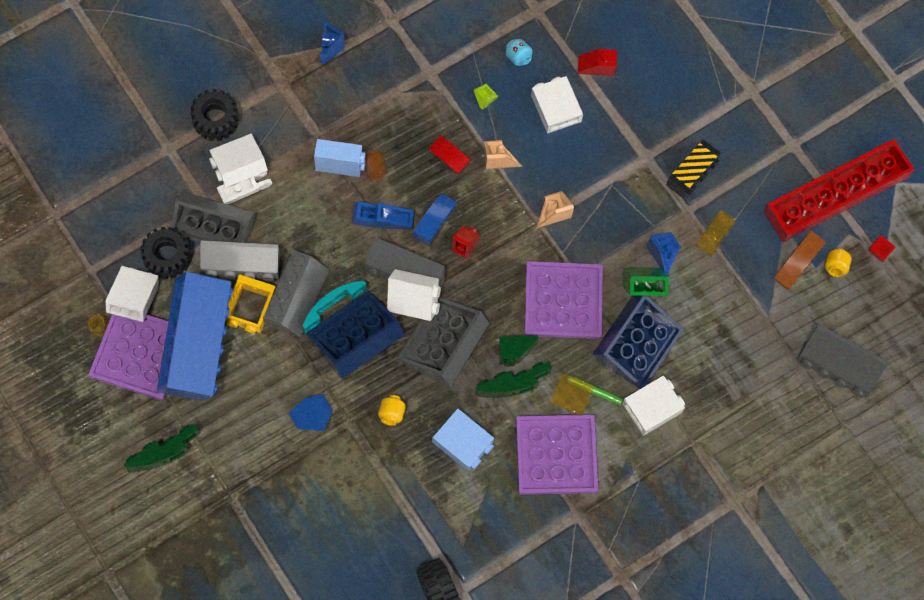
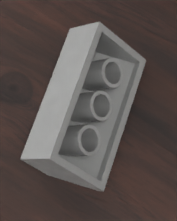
M201 241L200 259L202 275L212 278L224 276L227 279H235L240 274L252 279L262 278L265 281L279 279L280 252L278 245Z

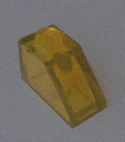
M720 210L696 246L712 256L731 232L736 220Z

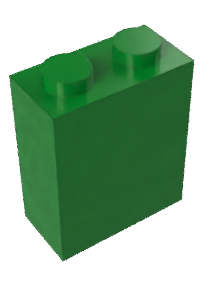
M623 268L622 286L630 296H668L669 276L661 268Z

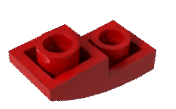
M442 136L429 148L433 155L442 160L447 167L457 174L471 161Z

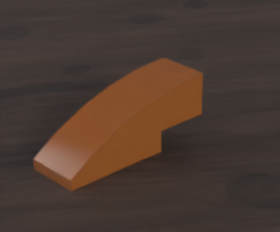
M810 231L774 277V280L789 291L824 247L826 241L813 231Z

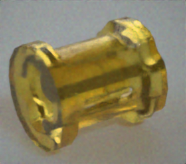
M93 315L88 319L87 326L94 337L104 336L107 329L104 319L99 315Z

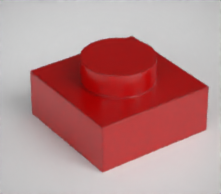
M881 235L868 251L881 262H884L896 247Z

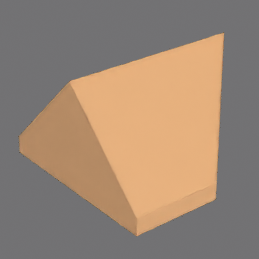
M502 140L483 141L486 169L523 167L502 144Z
M562 191L544 196L545 201L537 228L572 218L574 206Z

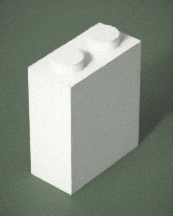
M567 76L562 78L556 77L551 82L545 84L538 83L532 88L531 97L547 134L582 122L583 113Z
M252 134L210 150L212 158H209L210 164L213 169H217L215 173L218 181H223L225 187L268 171L264 157Z
M121 266L106 299V312L144 322L159 288V276Z
M395 269L388 278L387 310L392 313L431 321L440 309V304L438 303V297L441 292V287L438 286L439 279Z
M664 375L626 397L622 403L643 436L678 416L685 409L683 399L675 394L673 384L669 379L666 380Z

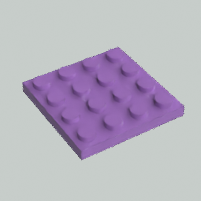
M527 261L525 336L538 335V337L601 339L603 265Z
M112 314L88 374L89 378L163 401L165 394L156 391L168 321L146 315L144 322Z
M595 415L516 416L519 495L598 493Z

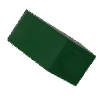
M538 335L500 336L498 341L499 364H504L506 367L519 364L537 345Z

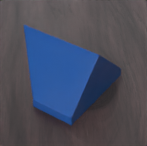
M324 23L322 52H320L321 64L327 63L344 50V33L329 23Z
M673 233L652 235L647 244L648 250L659 267L668 275L679 249L682 248Z
M321 394L303 399L289 412V415L298 430L325 431L332 409L324 395Z

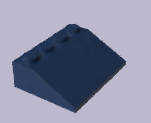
M368 290L308 331L306 335L331 368L343 379L403 337L404 333L399 321Z
M632 296L592 355L607 368L641 389L647 386L684 329L648 296Z

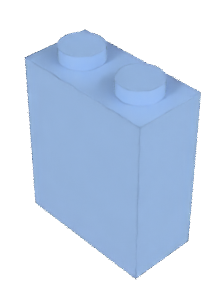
M317 139L314 154L315 170L360 177L361 171L365 170L366 153L362 152V145Z
M459 409L454 412L432 439L433 444L468 472L471 468L475 470L482 460L480 458L483 454L488 455L494 447V437Z

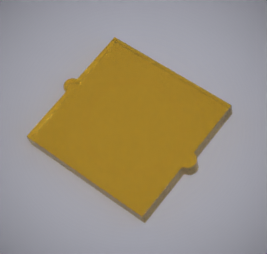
M563 373L558 386H555L556 391L551 403L583 415L587 403L590 402L589 398L594 386Z

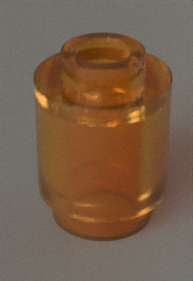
M380 151L367 153L365 163L368 177L372 178V180L382 179L386 175L383 155H381Z

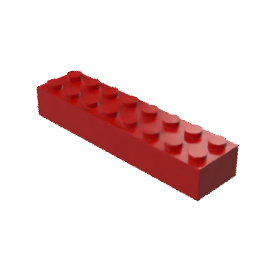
M895 139L768 203L764 214L784 243L908 179L914 168Z

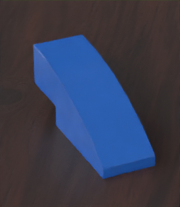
M441 193L415 228L413 238L430 246L458 202Z
M358 201L353 206L352 224L386 229H412L414 210L382 203L373 205Z

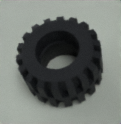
M212 89V92L206 90L204 91L205 94L202 95L200 93L198 99L195 98L193 105H191L190 114L193 127L198 135L201 134L204 139L207 137L210 141H213L214 138L220 141L221 137L226 139L228 134L232 135L234 128L237 129L239 115L234 98L231 99L230 94L227 93L225 95L223 90H220V92H217L216 89ZM218 109L225 113L221 119L216 121H210L205 118V115L211 110Z
M161 227V230L156 228L153 229L154 233L152 234L149 232L147 234L148 239H143V246L140 249L146 269L148 268L149 273H154V275L159 277L161 275L163 279H167V276L173 279L175 274H182V269L186 271L188 268L187 264H190L191 251L184 234L181 235L179 230L174 231L173 227H169L168 230L165 227ZM164 246H172L177 249L176 254L168 260H160L155 257L156 252Z
M440 558L416 568L417 577L427 600H460L450 573Z

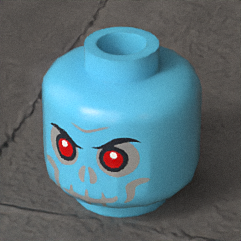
M514 39L507 44L506 56L514 65L523 66L531 61L533 50L524 40Z

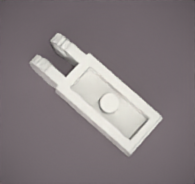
M266 171L228 187H225L223 184L217 187V191L223 203L228 205L259 190L270 187L272 181L267 179L256 183L255 180H259L267 175Z

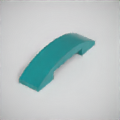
M365 281L345 284L320 299L308 313L303 323L305 335L321 323L319 315L342 298L348 296L352 301L366 291Z

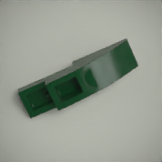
M539 362L532 367L533 369L527 372L525 370L520 371L515 377H513L511 371L507 373L500 372L494 376V379L490 381L483 380L478 383L477 387H475V394L485 398H504L527 393L537 389V380L551 374L552 367L549 362L544 364Z
M194 423L190 426L186 425L174 438L169 437L163 442V446H160L157 441L146 444L142 448L143 451L139 454H133L128 457L124 466L128 472H140L169 464L188 453L185 445L200 435Z

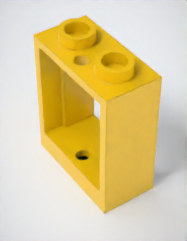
M239 274L227 305L229 307V315L225 318L226 324L233 328L238 326L245 328V331L252 334L256 332L261 334L265 325L263 317L276 290V286ZM243 289L268 297L258 324L232 316Z

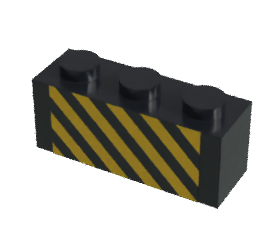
M703 139L668 178L666 186L683 199L687 194L691 195L697 188L695 185L699 181L702 183L706 179L708 170L710 168L714 169L719 164L720 152Z

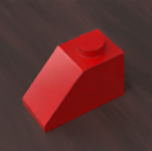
M597 49L578 56V74L614 76L617 66V50Z
M462 226L453 236L452 252L469 259L479 242L480 234L471 227L466 228Z

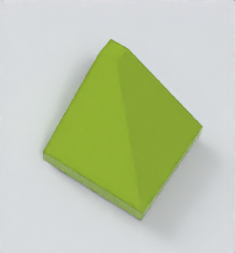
M487 84L474 89L481 109L486 108L498 98V95Z

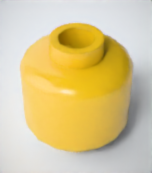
M844 249L831 250L827 254L825 262L826 271L833 277L846 275L850 269L851 255Z
M396 395L383 398L378 411L381 422L390 426L400 423L403 420L406 408L405 403Z

